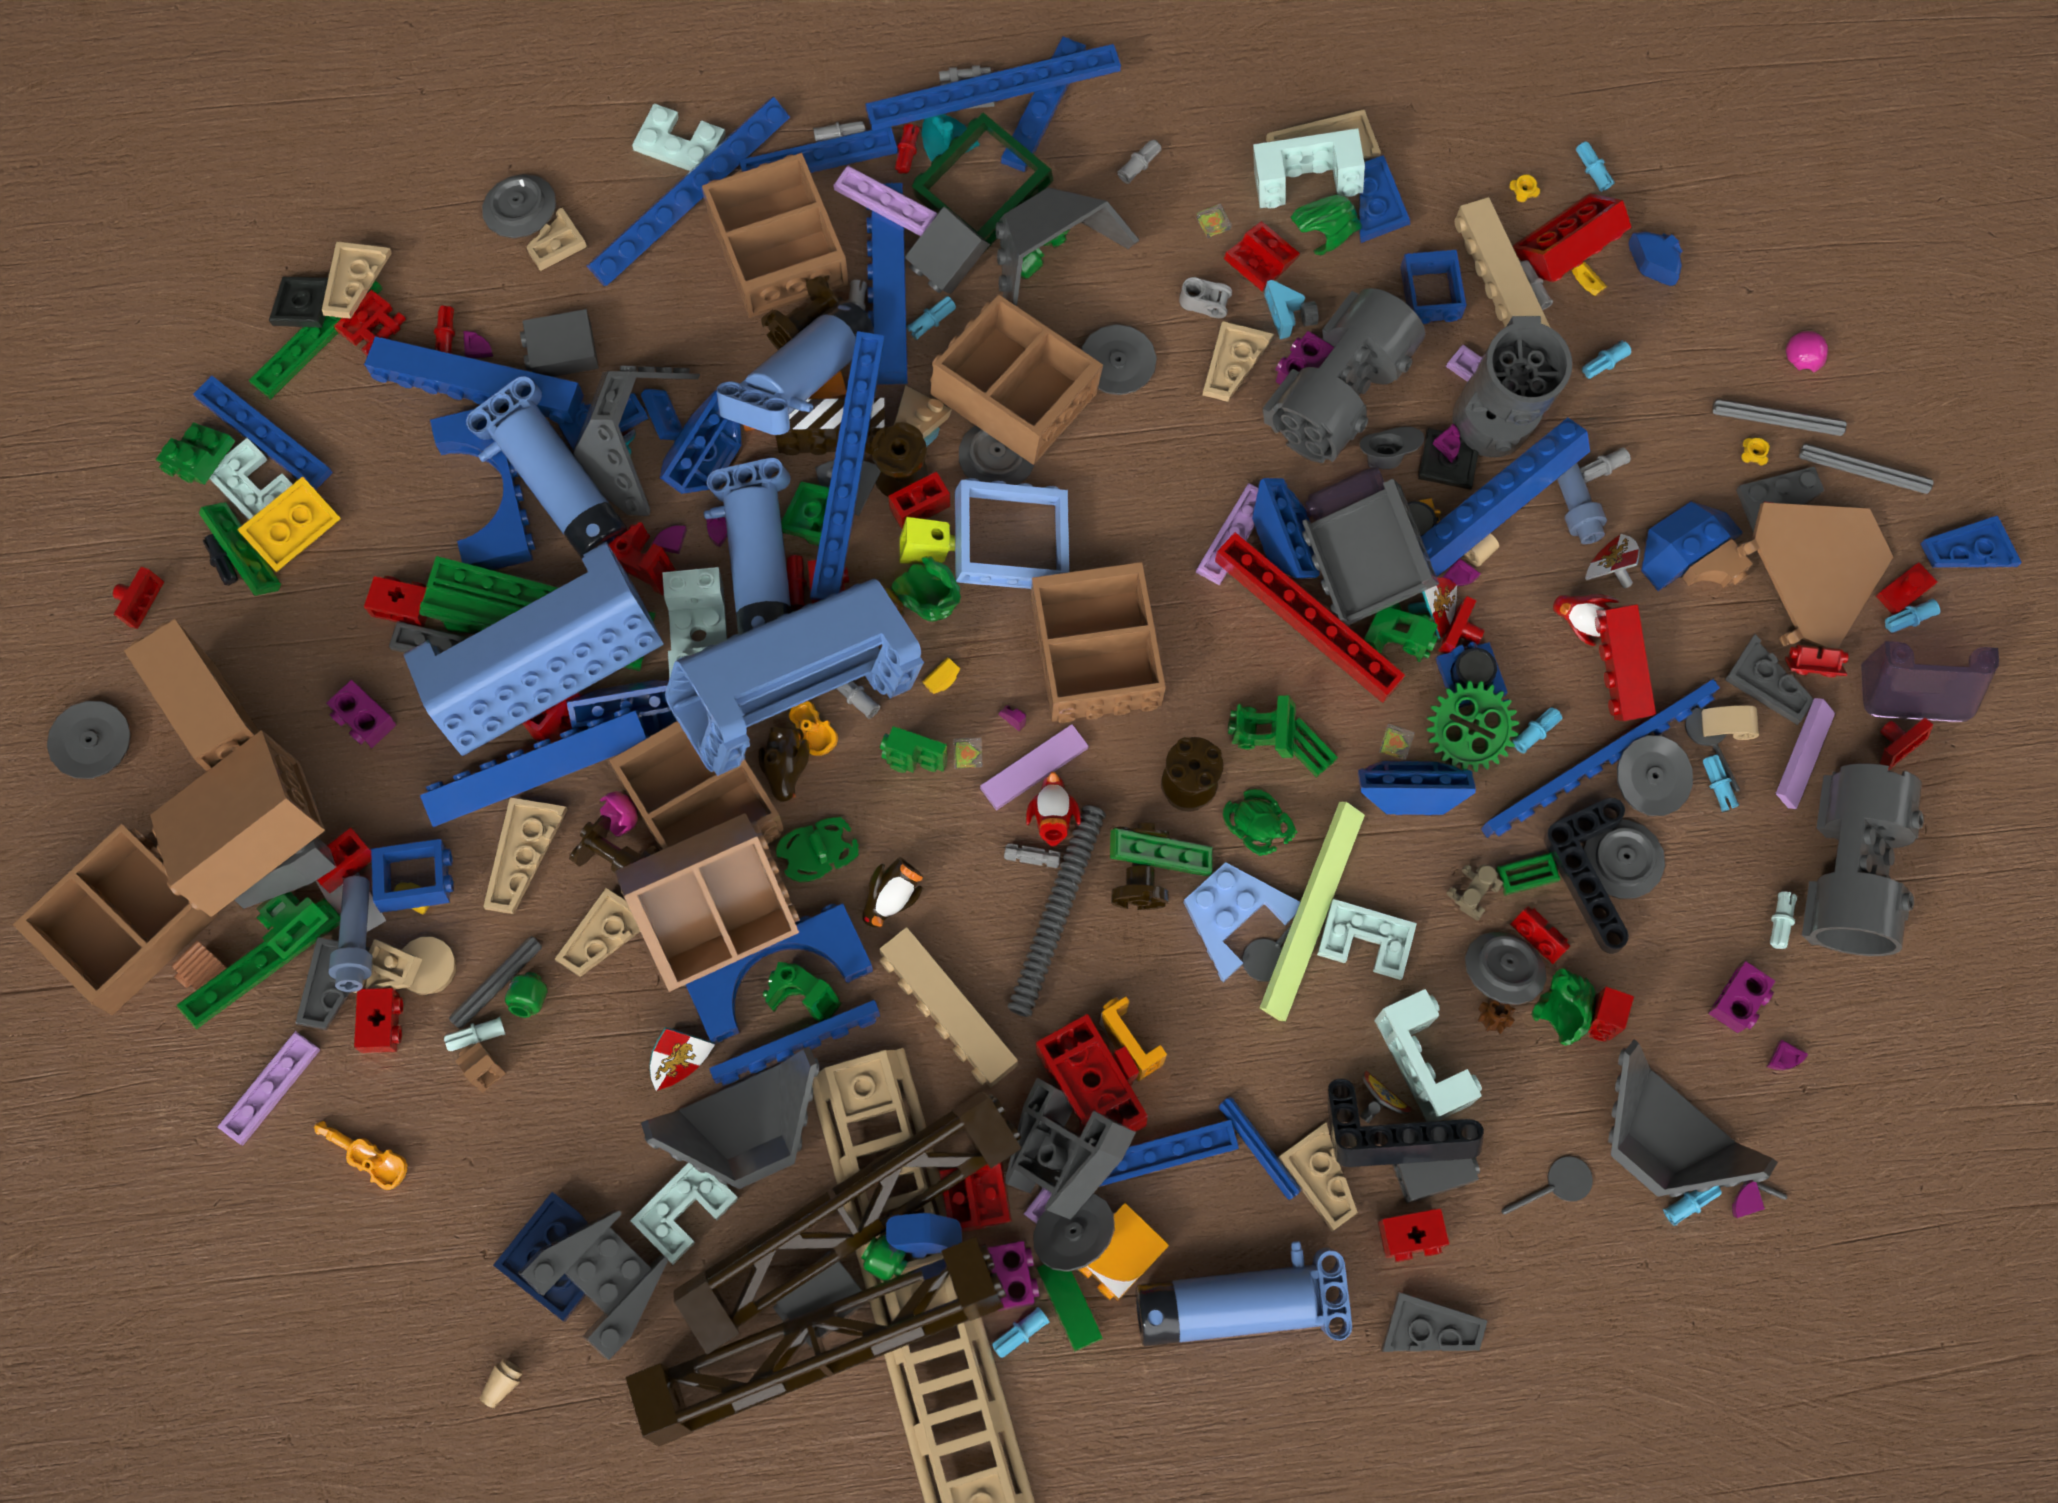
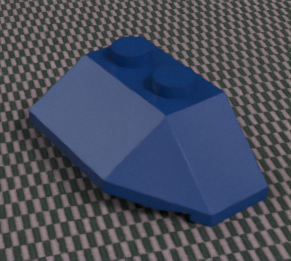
M717 390L690 416L663 459L660 478L681 494L710 490L707 486L709 474L717 469L728 467L742 446L740 423L723 418L719 414Z
M1263 478L1259 484L1252 519L1266 558L1283 573L1292 577L1317 578L1320 575V570L1316 569L1312 561L1314 551L1312 546L1307 545L1302 533L1305 530L1302 521L1307 520L1310 522L1305 507L1297 496L1287 488L1288 484L1283 478Z
M1691 501L1648 530L1641 571L1656 590L1660 591L1685 574L1689 567L1729 540L1733 539L1734 541L1743 532L1726 512Z
M650 680L602 688L567 701L572 729L576 728L578 733L589 729L587 723L602 717L604 722L615 719L613 713L630 707L631 712L639 710L650 737L677 721L666 701L665 692L669 681Z
M1381 761L1370 765L1366 769L1358 770L1361 793L1385 814L1444 815L1476 792L1471 770H1461L1441 762Z

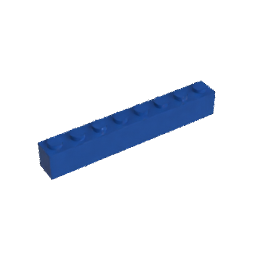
M882 183L903 195L902 183ZM871 210L872 217H867V233H872V240H867L868 257L872 256V264H867L868 280H873V287H868V303H873V311H868V316L872 321L874 334L885 336L877 385L908 384L904 227Z
M380 337L374 338L364 363L371 377L376 381L382 383L391 381L404 388L417 387L430 394L443 393L456 400H462V398L469 399L479 405L514 379L525 376L530 378L542 392V398L536 406L545 417L556 423L568 422L574 424L576 414L579 411V405L584 397L577 382ZM531 387L524 388L521 397L528 396L531 393ZM509 403L503 404L500 409L507 411Z
M1567 417L1422 535L1421 539L1436 577L1590 452L1587 430Z
M630 707L613 713L615 716L613 720L604 722L602 717L587 723L589 729L578 733L577 729L574 728L561 733L562 740L551 743L550 739H546L534 744L535 750L524 754L523 749L506 755L508 761L497 764L495 759L480 765L481 771L473 775L467 770L453 776L455 782L444 786L443 781H439L427 786L428 792L420 795L432 826H438L623 753L649 738L639 710L631 712Z

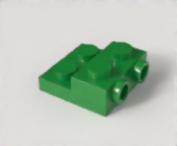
M193 422L185 431L180 441L170 438L155 460L161 464L159 468L169 476L174 477L177 474L188 483L195 481L205 485L235 443V440L228 434Z
M801 481L781 521L782 533L805 538L809 544L819 546L829 488Z
M895 726L892 727L890 734L885 733L880 745V750H883L881 758L887 760L890 768L897 772L905 773L909 771L914 773L917 763L921 764L920 766L925 770L931 772L940 770L944 772L948 762L947 744Z

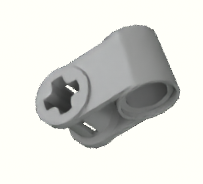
M1190 277L1182 285L1179 302L1188 311L1206 314L1213 318H1224L1227 315L1226 305L1228 298L1232 296V289L1222 283ZM1188 292H1193L1197 296L1189 295Z

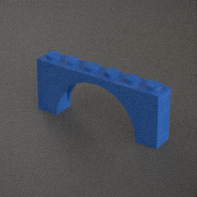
M474 409L430 420L435 444L441 455L467 454L478 457L486 447L494 442L492 438L489 440L479 439L468 429L466 419ZM487 419L478 423L477 430H482L486 427ZM500 451L491 459L486 460V462L496 468L503 480V496L498 511L480 531L457 541L462 563L489 570L532 561L531 550L536 549L531 533L527 534L525 527L530 525L526 509L521 510L520 501H524L521 486L515 484L514 477H518V472L503 452Z
M831 904L824 907L820 911L821 914L812 918L810 916L800 918L799 921L795 922L799 931L798 934L686 984L711 1042L717 1044L740 1033L735 1016V1001L738 988L750 968L770 954L791 949L815 953L833 964L841 973L846 983L873 972L872 964L844 904L838 906Z

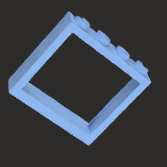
M975 478L960 481L955 490V580L957 583L1031 589L1033 577L1069 572L1068 490H1062L1056 486L1033 487L1027 483L1011 485L1003 481L980 482ZM969 497L1055 505L1056 570L971 563Z

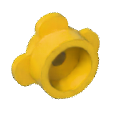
M1522 175L1517 180L1510 182L1509 187L1511 190H1514L1517 195L1516 200L1519 202H1525L1526 199L1538 197L1540 194L1535 178L1530 175Z
M1747 438L1743 441L1744 453L1741 455V459L1745 463L1756 462L1763 466L1768 462L1766 457L1770 448L1768 442L1761 438Z

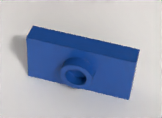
M645 389L640 395L659 439L676 440L683 428L667 392L664 390Z

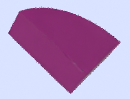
M464 331L465 357L472 359L493 357L490 344L483 337L472 331Z
M1454 424L1433 442V445L1451 463L1458 455L1460 449V433Z
M725 517L706 519L710 539L715 545L721 547L727 538Z
M682 525L668 527L655 537L652 544L654 543L662 547L664 551L680 554L687 528Z
M1460 558L1443 577L1450 579L1457 586H1465L1477 580L1481 573Z
M1006 705L998 713L999 716L1019 732L1026 725V714L1019 709L1011 710L1010 705Z
M1780 1040L1767 1067L1774 1070L1794 1068L1805 1060L1808 1053Z
M1749 1180L1740 1187L1732 1204V1213L1735 1218L1765 1209L1757 1182Z

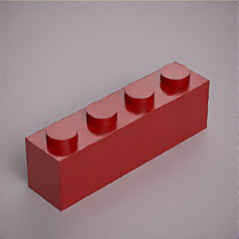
M1638 604L1596 610L1595 628L1601 636L1602 644L1599 646V653L1602 661H1605L1604 683L1610 691L1611 699L1608 701L1610 714L1614 716V720L1618 721L1656 715Z

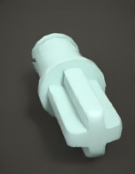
M1790 892L1778 893L1776 912L1771 917L1773 928L1770 944L1776 949H1785L1787 947L1791 926L1795 924L1793 915L1797 896L1792 894L1790 898Z
M497 1017V1019L478 1025L471 1023L469 1028L445 1035L444 1041L448 1051H454L470 1044L505 1035V1030L501 1018Z

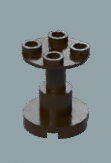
M819 276L816 279L807 281L806 288L812 302L803 310L795 308L786 316L777 310H771L762 317V326H768L770 330L766 335L777 350L782 348L833 304L844 301L840 296H835L829 289L828 282L823 277Z
M899 422L895 423V426L888 428L885 426L875 434L871 448L873 461L881 471L876 481V487L881 493L888 497L928 476L925 464L927 457L926 442L918 428L908 423Z
M1184 737L1172 746L1166 758V767L1161 779V789L1173 807L1181 811L1193 812L1212 802L1224 768L1222 753L1219 747L1200 737Z
M603 814L594 824L588 822L583 827L580 833V837L583 839L573 849L569 859L577 866H582L596 853L612 864L611 871L615 872L661 850L651 846L640 855L628 846L620 849L605 839L611 827V819Z
M1140 823L1138 828L1132 829L1128 827H1115L1169 838L1168 831L1155 830V825L1151 823ZM1132 863L1131 867L1126 868V885L1116 887L1111 892V904L1123 909H1128V904L1137 906V910H1155L1164 908L1169 903V891L1155 886V869L1148 865Z

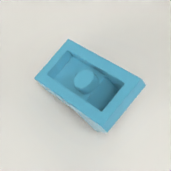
M1269 280L1266 283L1264 295L1279 338H1288L1291 335L1293 326H1295L1293 311L1300 310L1305 296L1274 280Z

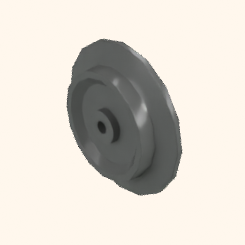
M527 174L511 176L497 183L487 193L482 205L483 219L488 228L499 236L509 238L529 236L542 229L552 218L556 208V195L550 184L538 176Z
M1117 324L1102 327L1089 335L1082 346V351L1103 364L1098 389L1105 393L1123 395L1136 392L1145 386L1155 373L1157 357L1154 346L1144 333L1133 327Z
M976 425L964 435L959 446V463L965 476L978 479L980 482L1003 481L1006 484L1018 485L1030 476L1034 467L1033 464Z
M85 701L70 706L56 718L49 730L47 749L50 760L62 773L73 778L93 779L109 773L121 763L129 749L131 732L127 719L116 707L103 701Z
M1647 735L1632 741L1622 752L1617 765V783L1623 798L1633 809L1647 816H1665L1677 811L1688 799L1693 786V769L1687 754L1676 742L1663 736Z
M1621 820L1616 827L1587 840L1584 847L1589 861L1607 894L1618 899H1635L1649 893L1661 880L1665 868L1664 850L1657 837L1644 825L1631 820Z
M1502 932L1480 935L1469 945L1465 956L1466 972L1473 984L1491 999L1504 1004L1519 1005L1532 1001L1543 991L1547 979L1545 964L1538 952L1525 940L1517 936Z
M1096 1194L1090 1196L1071 1220L1045 1210L1040 1216L1033 1233L1034 1249L1040 1261L1053 1270L1067 1272L1084 1268L1094 1262L1110 1245L1115 1231L1114 1214L1108 1203Z

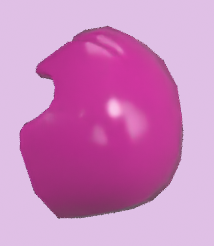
M1802 331L1789 339L1785 352L1788 361L1798 370L1810 369L1812 372H1816L1825 365L1828 356V346L1825 338L1818 333Z
M620 791L606 794L600 799L601 802L606 801L604 806L600 808V813L611 819L610 831L616 837L623 836L635 827L638 813L630 797Z

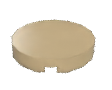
M420 937L410 941L402 949L422 959L411 987H407L409 991L419 995H427L440 992L451 983L456 973V960L452 949L444 941L435 937Z

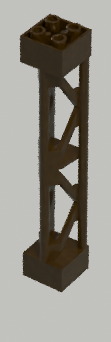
M982 1091L978 1092L952 1109L945 1116L706 1271H702L673 1290L675 1305L706 1354L711 1353L738 1335L739 1326L871 1241L873 1237H877L886 1231V1224L889 1218L912 1214L985 1165L993 1168L1022 1149L1017 1142L1021 1139V1136L1012 1123L1007 1119L1004 1121L1001 1115L1006 1112L998 1099L994 1098L992 1094L988 1096ZM962 1128L977 1153L927 1152ZM903 1167L958 1168L879 1220L882 1209ZM877 1184L857 1229L843 1206ZM836 1210L839 1211L851 1231L804 1232ZM834 1248L833 1251L757 1301H754L753 1298L777 1249ZM753 1265L734 1310L731 1312L717 1288Z
M976 1237L941 1250L943 1259L715 1349L709 1354L705 1353L670 1368L659 1363L626 1376L642 1437L658 1447L692 1434L693 1431L966 1321L975 1320L1004 1308L1002 1298L1006 1297V1293L997 1273L992 1274L991 1272L996 1266L986 1243L980 1245ZM950 1274L958 1298L925 1311ZM924 1280L889 1326L842 1318L837 1315ZM818 1328L860 1338L826 1351ZM809 1335L815 1356L786 1367ZM784 1336L748 1383L701 1374L699 1372V1369ZM679 1383L721 1394L686 1407Z

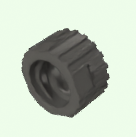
M1316 302L1301 303L1300 313L1303 325H1317L1319 314Z

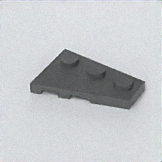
M1814 466L1739 485L1736 491L1754 533L1760 504L1763 501L1806 505L1820 496L1824 488Z
M1754 634L1725 680L1798 725L1814 699L1792 674L1788 675L1777 663L1779 661L1773 653L1769 654L1760 644V638Z
M317 938L295 1022L297 1025L327 1030L351 993L338 990L335 987L336 979L329 975L330 954L338 949L339 941ZM366 947V951L369 952L371 947Z

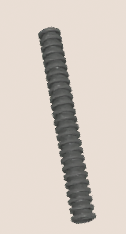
M1092 805L1082 806L1081 824L1077 825L1076 823L1075 825L1077 829L1073 830L1072 833L1074 838H1070L1069 843L1071 846H1067L1066 851L1068 854H1064L1063 859L1065 862H1061L1060 867L1062 870H1059L1057 873L1059 878L1055 879L1054 884L1056 886L1051 889L1053 894L1048 897L1050 902L1045 905L1047 910L1042 913L1043 919L1039 921L1040 927L1036 929L1037 936L1033 937L1034 944H1031L1029 948L1031 952L1026 955L1028 961L1023 963L1025 969L1020 971L1022 977L1017 979L1019 985L1014 987L1016 993L1011 995L1012 1003H1008L1009 1010L1020 1016H1032L1033 1011L1031 1008L1036 1006L1034 1000L1039 997L1037 992L1042 989L1040 984L1045 981L1044 974L1048 973L1047 966L1051 965L1052 961L1050 958L1054 957L1055 953L1053 950L1057 949L1058 944L1056 941H1060L1061 936L1059 933H1063L1064 928L1062 925L1066 924L1067 919L1065 917L1070 914L1068 909L1073 906L1071 901L1076 898L1074 892L1079 890L1077 884L1082 882L1080 876L1085 874L1083 868L1088 866L1086 860L1091 858L1089 852L1094 849L1092 844L1096 843V836L1100 833L1099 828L1103 825L1102 820L1106 817L1105 812L1098 807Z

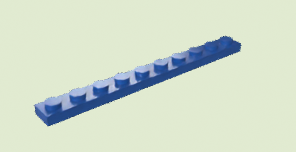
M1111 44L866 103V112L872 131L1119 72L1121 71V64L1115 46Z
M771 97L586 265L603 286H607L704 197L703 185L708 184L712 180L724 179L740 164L739 160L746 159L790 118L776 98Z
M857 331L810 594L811 600L821 601L831 594L841 592L884 347V335Z
M1712 679L1492 818L1481 828L1482 832L1487 838L1495 833L1498 837L1505 834L1512 828L1510 824L1515 820L1519 819L1520 822H1523L1535 814L1534 808L1539 805L1545 808L1558 799L1556 794L1563 790L1566 794L1581 785L1579 780L1585 776L1589 779L1595 777L1603 771L1601 766L1605 763L1610 762L1611 765L1617 763L1622 752L1632 741L1647 735L1650 736L1653 733L1655 736H1659L1670 728L1669 723L1676 719L1679 723L1693 714L1691 709L1698 705L1700 708L1707 706L1715 700L1712 695L1720 687Z

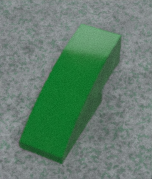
M1045 1264L1037 1267L1038 1274L1073 1351H1079L1102 1340L1103 1337L1072 1271L1053 1270Z

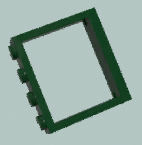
M983 112L978 118H974L969 122L967 129L950 142L949 148L942 155L939 154L933 159L931 166L924 173H920L915 178L912 189L915 197L927 208L936 212L937 215L943 207L951 210L932 194L929 189L987 131L1035 171L1006 203L976 231L990 244L989 248L997 240L996 223L999 222L1003 215L1045 190L1054 180L1051 168Z

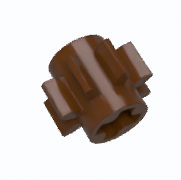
M1490 998L1488 1003L1482 1002L1478 1008L1482 1012L1478 1022L1483 1023L1487 1032L1491 1030L1502 1034L1505 1026L1510 1028L1515 1021L1511 1017L1515 1008L1511 1007L1510 1004L1500 1003Z

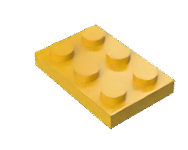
M301 477L242 525L238 531L277 573L338 523L341 518L306 479Z

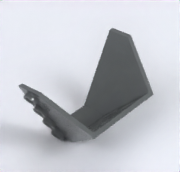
M1047 188L1004 214L999 222L996 223V238L1000 239L1001 249L997 251L998 265H1002V275L999 276L998 282L999 291L1003 292V298L1017 306L1023 257L1080 222L1127 249L1134 246L1139 239L1108 201Z
M620 366V371L602 373L572 454L603 496L627 515L649 516L651 511L619 429V423L636 378L699 379L700 374H689V368H673L672 373V368L656 367V372L655 367H638L637 372V366Z
M1635 1039L1627 1048L1621 1050L1618 1064L1622 1066V1072L1618 1076L1615 1085V1091L1619 1092V1095L1612 1109L1615 1126L1611 1128L1608 1142L1612 1144L1611 1156L1657 1197L1664 1195L1677 1197L1686 1191L1692 1190L1705 1192L1714 1186L1720 1185L1733 1187L1742 1181L1748 1180L1761 1182L1771 1176L1778 1162L1772 1157L1736 1143L1650 1069L1642 1048Z
M807 1047L781 1064L678 1111L641 1122L645 1134L644 1139L651 1147L655 1149L661 1148L669 1152L674 1159L678 1161L684 1160L692 1164L697 1171L701 1173L707 1172L715 1176L724 1185L730 1184L741 1189L795 1164L797 1152H800L802 1148V1128L806 1127L808 1121V1102H811L813 1099V1079L817 1077L819 1072L818 1059L814 1058L810 1047Z

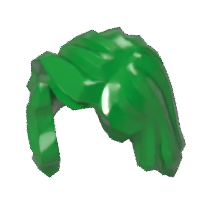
M1341 195L1328 196L1302 205L1290 217L1300 232L1317 230L1325 234L1327 238L1326 243L1314 250L1316 255H1325L1327 252L1334 250L1343 244L1352 233L1360 230L1362 227L1361 222L1357 218L1355 206L1346 197Z
M931 556L922 557L925 567L913 564L907 572H904L902 576L895 579L891 589L905 607L918 614L921 618L934 622L949 617L960 603V586L956 583L955 577L948 566L934 560Z
M1561 968L1552 977L1550 990L1542 994L1538 1003L1534 1005L1531 1016L1535 1021H1538L1539 1018L1548 1020L1558 1033L1559 1042L1565 1046L1578 1042L1591 1028L1596 990L1587 977L1583 978Z

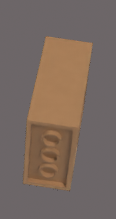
M802 153L788 155L781 160L764 163L757 168L745 172L740 171L733 174V176L721 180H712L702 186L708 216L749 318L810 298L806 288V283L810 279H816L819 276L823 277L828 282L830 290L849 284L846 257Z
M998 295L992 302L988 301L984 305L981 314L976 319L972 318L968 322L960 336L956 335L951 340L948 349L943 354L939 353L932 363L933 374L930 382H932L930 394L1034 465L1096 396L1103 364L1001 295Z
M1142 562L1032 578L1031 603L1052 722L1058 721L1065 724L1073 722L1075 718L1082 717L1092 720L1109 713L1120 716L1130 713V710L1137 709L1148 712L1156 710L1158 706H1162L1166 687Z
M176 619L161 624L157 627L156 631L145 638L135 640L129 648L124 650L193 759L206 771L210 770L259 732L213 660Z
M678 721L609 760L619 781L634 802L639 814L661 850L746 813L750 823L756 820L767 843L778 839L781 835L780 833L784 831L779 813L746 760H743L739 767L719 776L716 775L715 771L710 772L705 767Z
M262 730L150 815L153 824L152 832L158 841L157 850L162 855L164 862L162 867L168 876V887L175 895H182L187 898L194 909L197 911L203 910L211 917L325 831L300 762Z
M746 813L615 871L625 900L669 992L799 933L795 922L800 919L790 901V896L784 882L780 878L779 870L773 857H771L767 842L756 820L750 823Z
M121 824L22 915L13 926L91 1004L113 1016L211 923L218 914L216 913L211 917L203 910L197 911L191 906L187 898L182 895H175L167 885L169 881L168 876L162 867L164 862L162 855L157 850V846L135 827L130 831Z

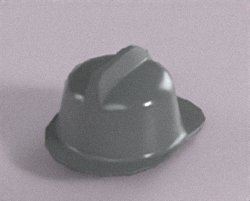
M1403 426L1366 435L1361 439L1359 445L1360 449L1367 454L1370 469H1393L1400 465L1405 454L1421 447L1425 439L1424 434L1419 429Z

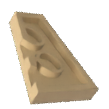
M336 242L322 306L324 316L351 319L391 255L390 248Z
M1222 321L1203 396L1229 402L1272 341L1274 334Z
M905 385L894 426L895 423L899 422L911 424L921 431L923 438H926L949 419L952 409L944 406L941 401L931 399Z
M606 888L555 960L581 977L641 931L626 900Z
M1324 1123L1279 1156L1278 1159L1333 1232L1358 1212L1347 1180L1343 1176L1340 1164L1335 1159L1327 1123Z

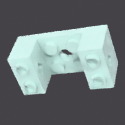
M1358 128L1253 144L1254 175L1260 208H1276L1286 204L1285 177H1298L1301 174L1313 172L1324 173L1327 170H1333L1337 195L1351 197L1358 193H1363L1365 164Z
M719 567L663 572L664 599L669 610L671 651H668L669 676H671L675 661L679 658L692 655L707 646L716 645L727 640L724 586ZM697 630H703L707 633L705 639L699 642L692 640L691 636Z
M1424 989L1384 1008L1374 1021L1427 1122L1439 1121L1471 1106L1482 1096L1480 1093L1482 1088L1477 1077L1474 1074L1471 1075L1468 1069L1437 1084L1435 1083V1072L1428 1062H1424L1420 1054L1422 1048L1418 1039L1415 1036L1411 1037V1035L1428 1028L1439 1016L1438 1011L1440 1009L1437 1000Z

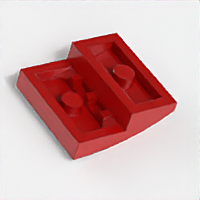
M1261 221L1245 233L1242 241L1226 252L1224 260L1258 289L1263 291L1266 288L1267 281H1275L1299 257L1300 253Z

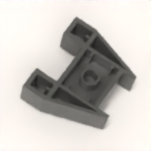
M316 837L234 901L245 909L313 883L336 868L330 848Z
M1037 1078L1024 1103L1017 1130L1021 1136V1139L1017 1142L1022 1149L1011 1155L1004 1183L1030 1194L1037 1183L1052 1193L1044 1209L1071 1220L1122 1161L1136 1132L1116 1120L1093 1111L1082 1135L1076 1134L1065 1127L1073 1108L1062 1089Z
M613 1210L541 1248L517 1272L541 1295H544L565 1274L604 1312L583 1337L608 1360L631 1338L668 1262L665 1256L659 1255L648 1266L610 1228L622 1215L619 1210Z

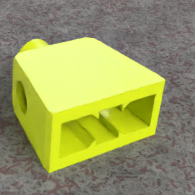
M907 517L899 538L900 563H923L922 557L931 556L940 563L944 562L948 551L955 552V535H950L949 523Z

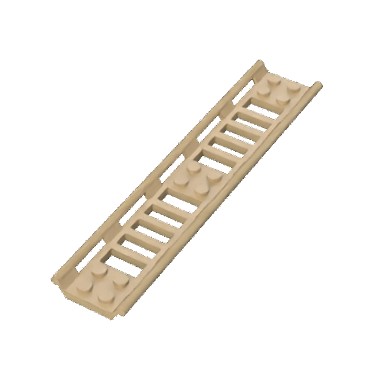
M904 1048L883 1050L826 1067L819 1071L817 1077L813 1079V1098L837 1185L860 1171L857 1158L896 1147L914 1136L897 1080L902 1082L916 1134L927 1127ZM829 1100L832 1104L835 1119L837 1122L840 1137L845 1151V1156L843 1157L840 1151L831 1114L827 1104V1101ZM896 1110L902 1132L853 1146L848 1124ZM931 1148L927 1152H934V1150ZM922 1167L902 1168L898 1177L914 1172L918 1190L887 1199L881 1214L899 1208L928 1189ZM926 1167L932 1186L941 1180L938 1167ZM866 1191L857 1196L862 1216L869 1204ZM942 1193L935 1198L940 1216L947 1217ZM853 1199L843 1207L858 1229L860 1219ZM932 1201L923 1206L925 1213L935 1214ZM886 1231L883 1232V1233H881L880 1235H878V1236L875 1237V1238L878 1239L880 1236L886 1235ZM869 1243L856 1250L866 1289L878 1285L876 1277L864 1269V1260L861 1258ZM942 1253L908 1262L901 1275L943 1259ZM950 1274L925 1311L958 1298ZM924 1280L885 1295L891 1321L895 1319ZM881 1297L871 1300L870 1305L875 1323L889 1326ZM982 1317L957 1325L961 1337L959 1339L914 1353L910 1352L909 1345L884 1354L925 1503H938L925 1458L928 1454L942 1503H1035ZM972 1341H976L977 1347L979 1350V1354L981 1357V1361L983 1364V1368L993 1401L990 1402L987 1396V1392L985 1389V1385L983 1382V1378L981 1375V1371L979 1368V1364L976 1358ZM960 1350L965 1351L969 1369L919 1384L914 1367L915 1364ZM901 1363L904 1364L920 1423L917 1425L900 1368ZM973 1380L978 1399L927 1414L922 1395ZM980 1410L982 1411L987 1430L936 1446L931 1428L932 1425ZM999 1432L1003 1434L1019 1494H1015ZM988 1441L991 1442L997 1467L946 1482L940 1456Z

